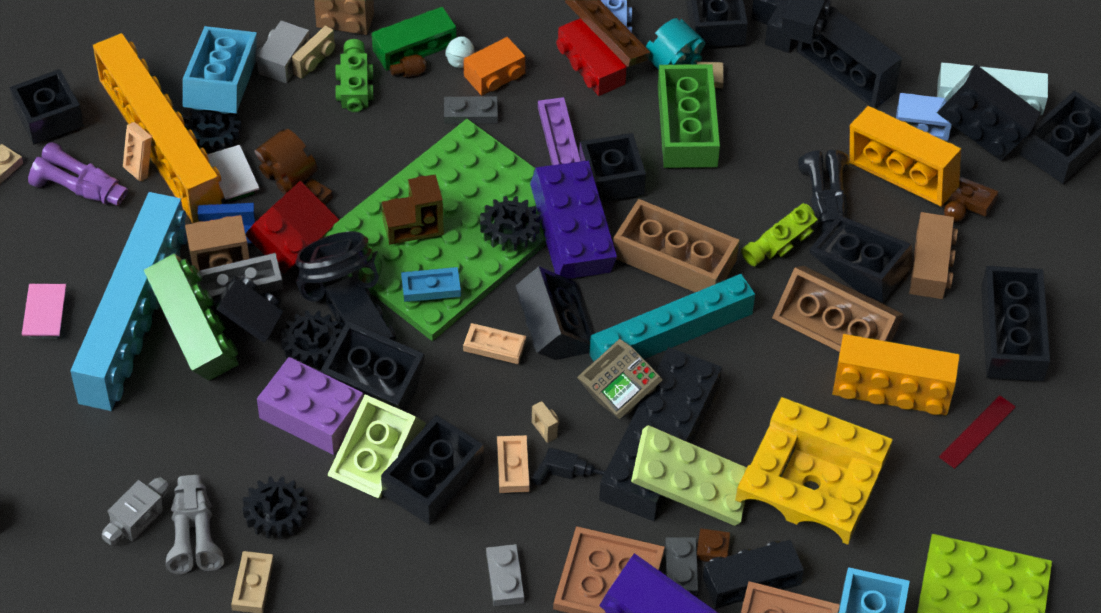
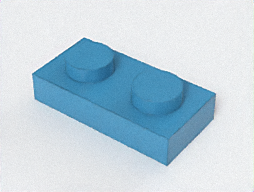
M458 267L401 272L404 302L461 297Z

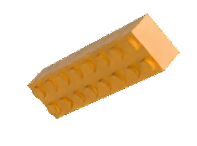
M120 33L94 44L93 49L100 82L128 124L137 123L152 136L150 159L174 196L181 198L182 208L186 211L191 222H199L198 205L222 204L221 200L224 199L223 191L219 186V182L222 179L216 166L211 167L204 148L199 149L194 133L191 129L187 130L185 128L180 112H174L168 94H162L158 79L155 76H150L148 65L143 58H138L134 43L132 41L128 42L124 35Z

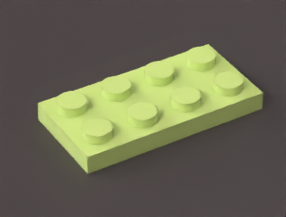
M649 425L642 430L631 480L632 483L734 526L741 522L745 500L740 503L735 501L737 487L747 469L746 467Z

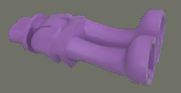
M50 142L43 148L42 158L38 156L35 159L28 176V183L36 188H41L46 184L47 180L65 186L76 193L77 196L101 201L105 205L112 203L119 206L128 193V188L119 185V180L109 176L100 168H96L92 163L85 165L65 153L62 146L55 142ZM57 166L66 168L79 175V177L72 176L57 168Z

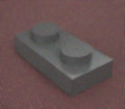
M497 96L444 97V124H461L466 119L474 124L498 123Z
M666 537V576L697 597L696 537Z

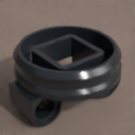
M355 231L336 233L321 238L303 248L298 253L295 261L296 266L300 269L296 281L299 291L304 299L312 302L318 301L324 296L325 287L328 286L331 280L352 273L353 279L358 286L372 288L377 284L382 271V261L378 251H372V248L368 245L367 236ZM362 268H369L374 273L366 274ZM309 283H319L321 287H313Z

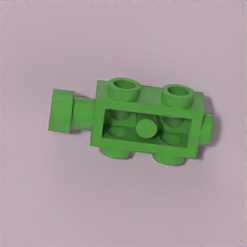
M350 39L344 43L341 65H336V81L341 80V85H336V101H341V107L347 108L350 112H359L362 108H368V101L373 100V84L368 85V80H373V64L367 63L365 45L358 39Z

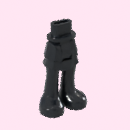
M834 149L828 150L825 155V167L829 172L831 190H825L824 162L821 151L808 152L798 160L800 172L803 175L810 176L812 210L818 219V227L822 230V234L839 215L846 217L848 211L847 196L843 189L842 173L846 172L849 167V158L844 152Z

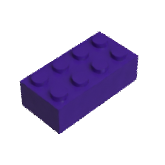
M589 160L536 167L530 186L538 214H540L541 225L555 273L568 279L610 273L617 255Z

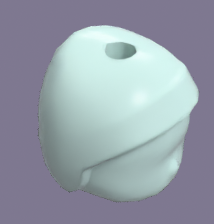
M457 37L448 44L445 56L452 66L464 68V58L474 54V46L468 38Z

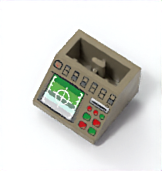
M621 339L616 341L577 377L591 396L618 419L629 414L635 405L643 397L651 394L662 381V378L631 346Z

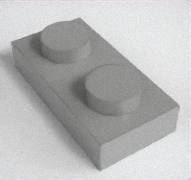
M516 544L487 547L486 556L493 605L503 606L524 603Z

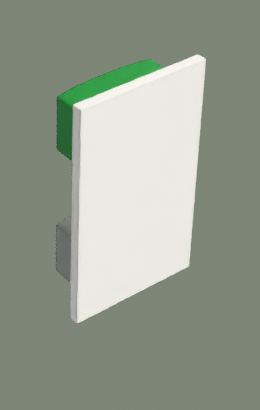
M240 145L208 154L209 164L211 167L216 166L221 175L222 181L219 182V186L223 191L225 200L228 199V202L251 196L255 194L254 191L259 190V186Z

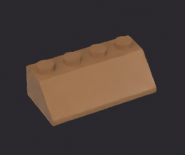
M799 266L794 268L772 319L840 352L843 334L891 342L904 314L806 266Z

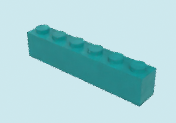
M739 274L591 335L590 357L594 362L616 341L621 339L631 346L643 359L667 350L668 347H675L752 315L755 293L742 274Z

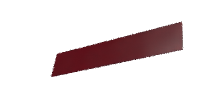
M999 395L939 458L955 469L1016 406Z

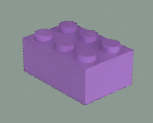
M288 357L257 398L259 418L334 455L343 443L364 395L362 392Z

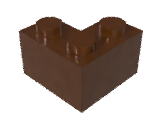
M436 174L408 179L409 197L394 198L382 202V218L389 245L444 235L443 199Z

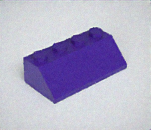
M635 553L599 605L606 613H718Z

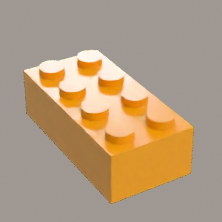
M867 106L850 124L851 164L941 207L950 198L951 194L959 188L961 148L870 106Z
M843 334L832 395L841 396L845 399L869 401L873 404L897 406L901 409L925 411L933 415H947L956 383L960 354Z

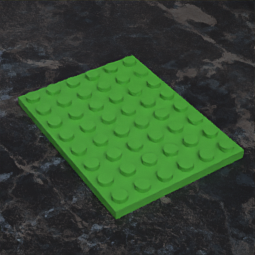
M468 119L464 120L336 222L321 237L324 238L348 231L360 232L367 236L368 245L372 248L373 252L378 251L382 261V271L379 280L374 287L368 288L370 293L431 341H434L547 245L541 221L540 233L536 234V241L531 242L528 240L527 248L517 245V251H513L511 246H507V249L502 251V245L498 244L493 248L491 240H484V233H480V214L485 213L486 205L493 207L494 199L503 202V196H507L509 201H513V198L518 196V202L522 203L524 200H528V208L531 206L536 207L530 186L535 168ZM436 174L443 199L444 235L389 245L382 218V202L394 198L409 197L408 179ZM458 267L461 297L404 302L401 272ZM362 268L366 274L374 273L369 268Z

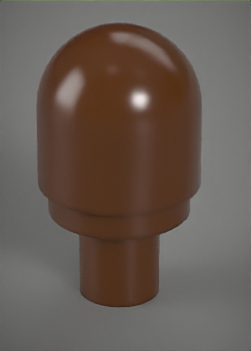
M421 55L406 56L400 59L399 64L390 65V72L392 76L398 74L408 78L419 76L426 71L427 62Z

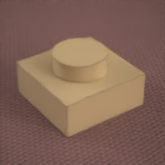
M542 401L533 405L532 423L545 441L549 443L557 438L559 419L552 409L548 410Z

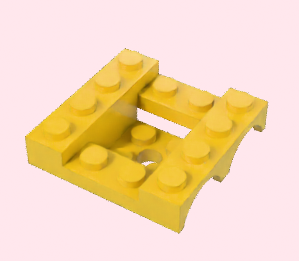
M781 397L751 465H748L737 487L735 501L741 503L746 499H756L766 502L777 508L785 516L786 521L796 525L802 521L820 523L835 531L842 539V543L848 545L890 453L893 439ZM794 446H795V450H794V452H793V454H792V456H791V459H790V461H789V463H788V465H787V467H786V469H785V471H784L782 477H780V475H781V473H782V471H783V469H784V467H785V465H786V463H787V461H788V459H789V457H790V454H791V452H792V450H793V448H794ZM812 481L818 484L819 488L813 490L805 487L803 484Z

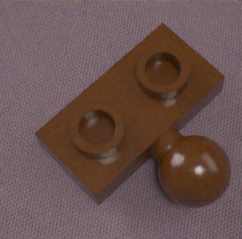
M960 177L959 188L947 200L949 203L944 208V215L954 217L953 223L964 219L966 209L986 216L997 201L999 191Z

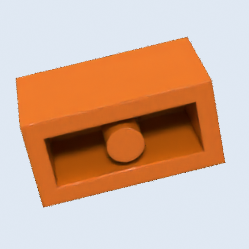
M508 37L464 58V77L481 96L490 91H495L500 86L516 80L525 74V55Z

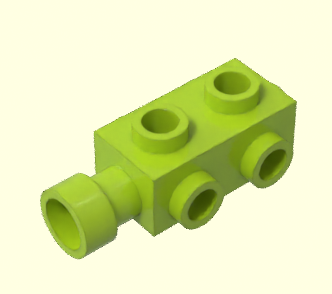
M801 204L778 223L774 224L757 241L750 242L741 249L743 258L751 266H756L764 260L765 255L770 260L777 254L780 257L784 256L794 247L791 244L796 239L802 242L814 232L811 227L818 220L815 217L814 211L809 205Z

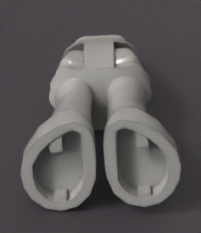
M200 475L180 476L178 478V486L174 489L175 497L171 507V511H173L171 519L175 524V542L167 554L166 568L174 574H184L192 569L193 554L189 527H195V553L198 567L204 571L218 570L224 564V555L211 538L210 518L212 517V512L210 508L212 505L206 494V486L202 484Z

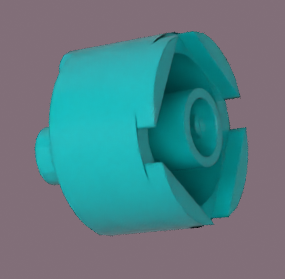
M674 18L656 31L655 34L658 38L654 43L649 40L646 48L651 52L648 60L659 70V65H696L697 62H701L702 56L700 53L705 46V41L685 21Z

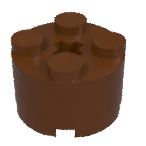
M289 129L279 131L254 151L262 162L259 166L262 174L267 179L273 177L277 181V187L284 195L299 181L303 183L318 171L312 154L307 157L303 150L306 145Z

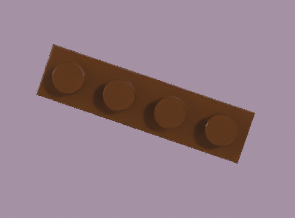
M565 0V3L627 67L649 59L651 52L600 0Z

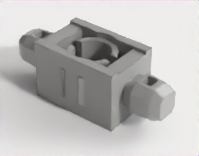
M159 477L146 486L138 480L108 510L110 523L104 528L102 539L109 545H113L119 542L124 535L133 542L163 512L162 498L169 489L167 481Z

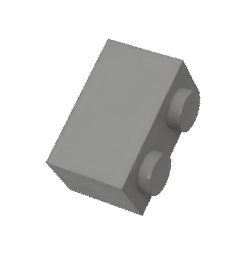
M280 21L277 27L270 31L264 46L257 50L255 61L258 65V73L287 84L293 75L292 56L310 40L309 30Z

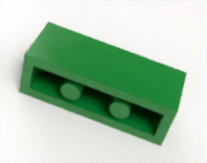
M443 7L430 10L372 32L373 52L384 69L388 71L390 70V65L399 64L400 59L406 56L421 55L426 57L447 49L448 44L456 38V26Z

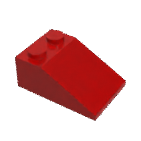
M299 181L264 213L245 235L264 255L275 253L279 270L285 274L295 264L298 253L309 244L323 237L339 219Z

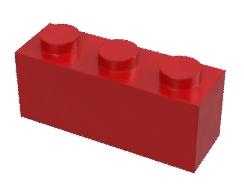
M581 18L558 27L557 47L562 54L568 57L573 69L579 71L583 76L588 88H592L600 96L625 85L626 66Z

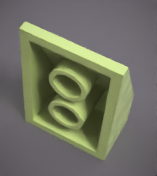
M364 395L328 476L380 499L383 496L381 474L423 430L426 423L416 416Z

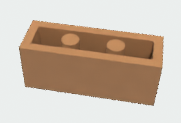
M921 212L917 227L909 294L943 299L945 288L951 289L953 272H948V267H953L955 250L950 249L951 245L956 244L958 229L953 228L954 217Z

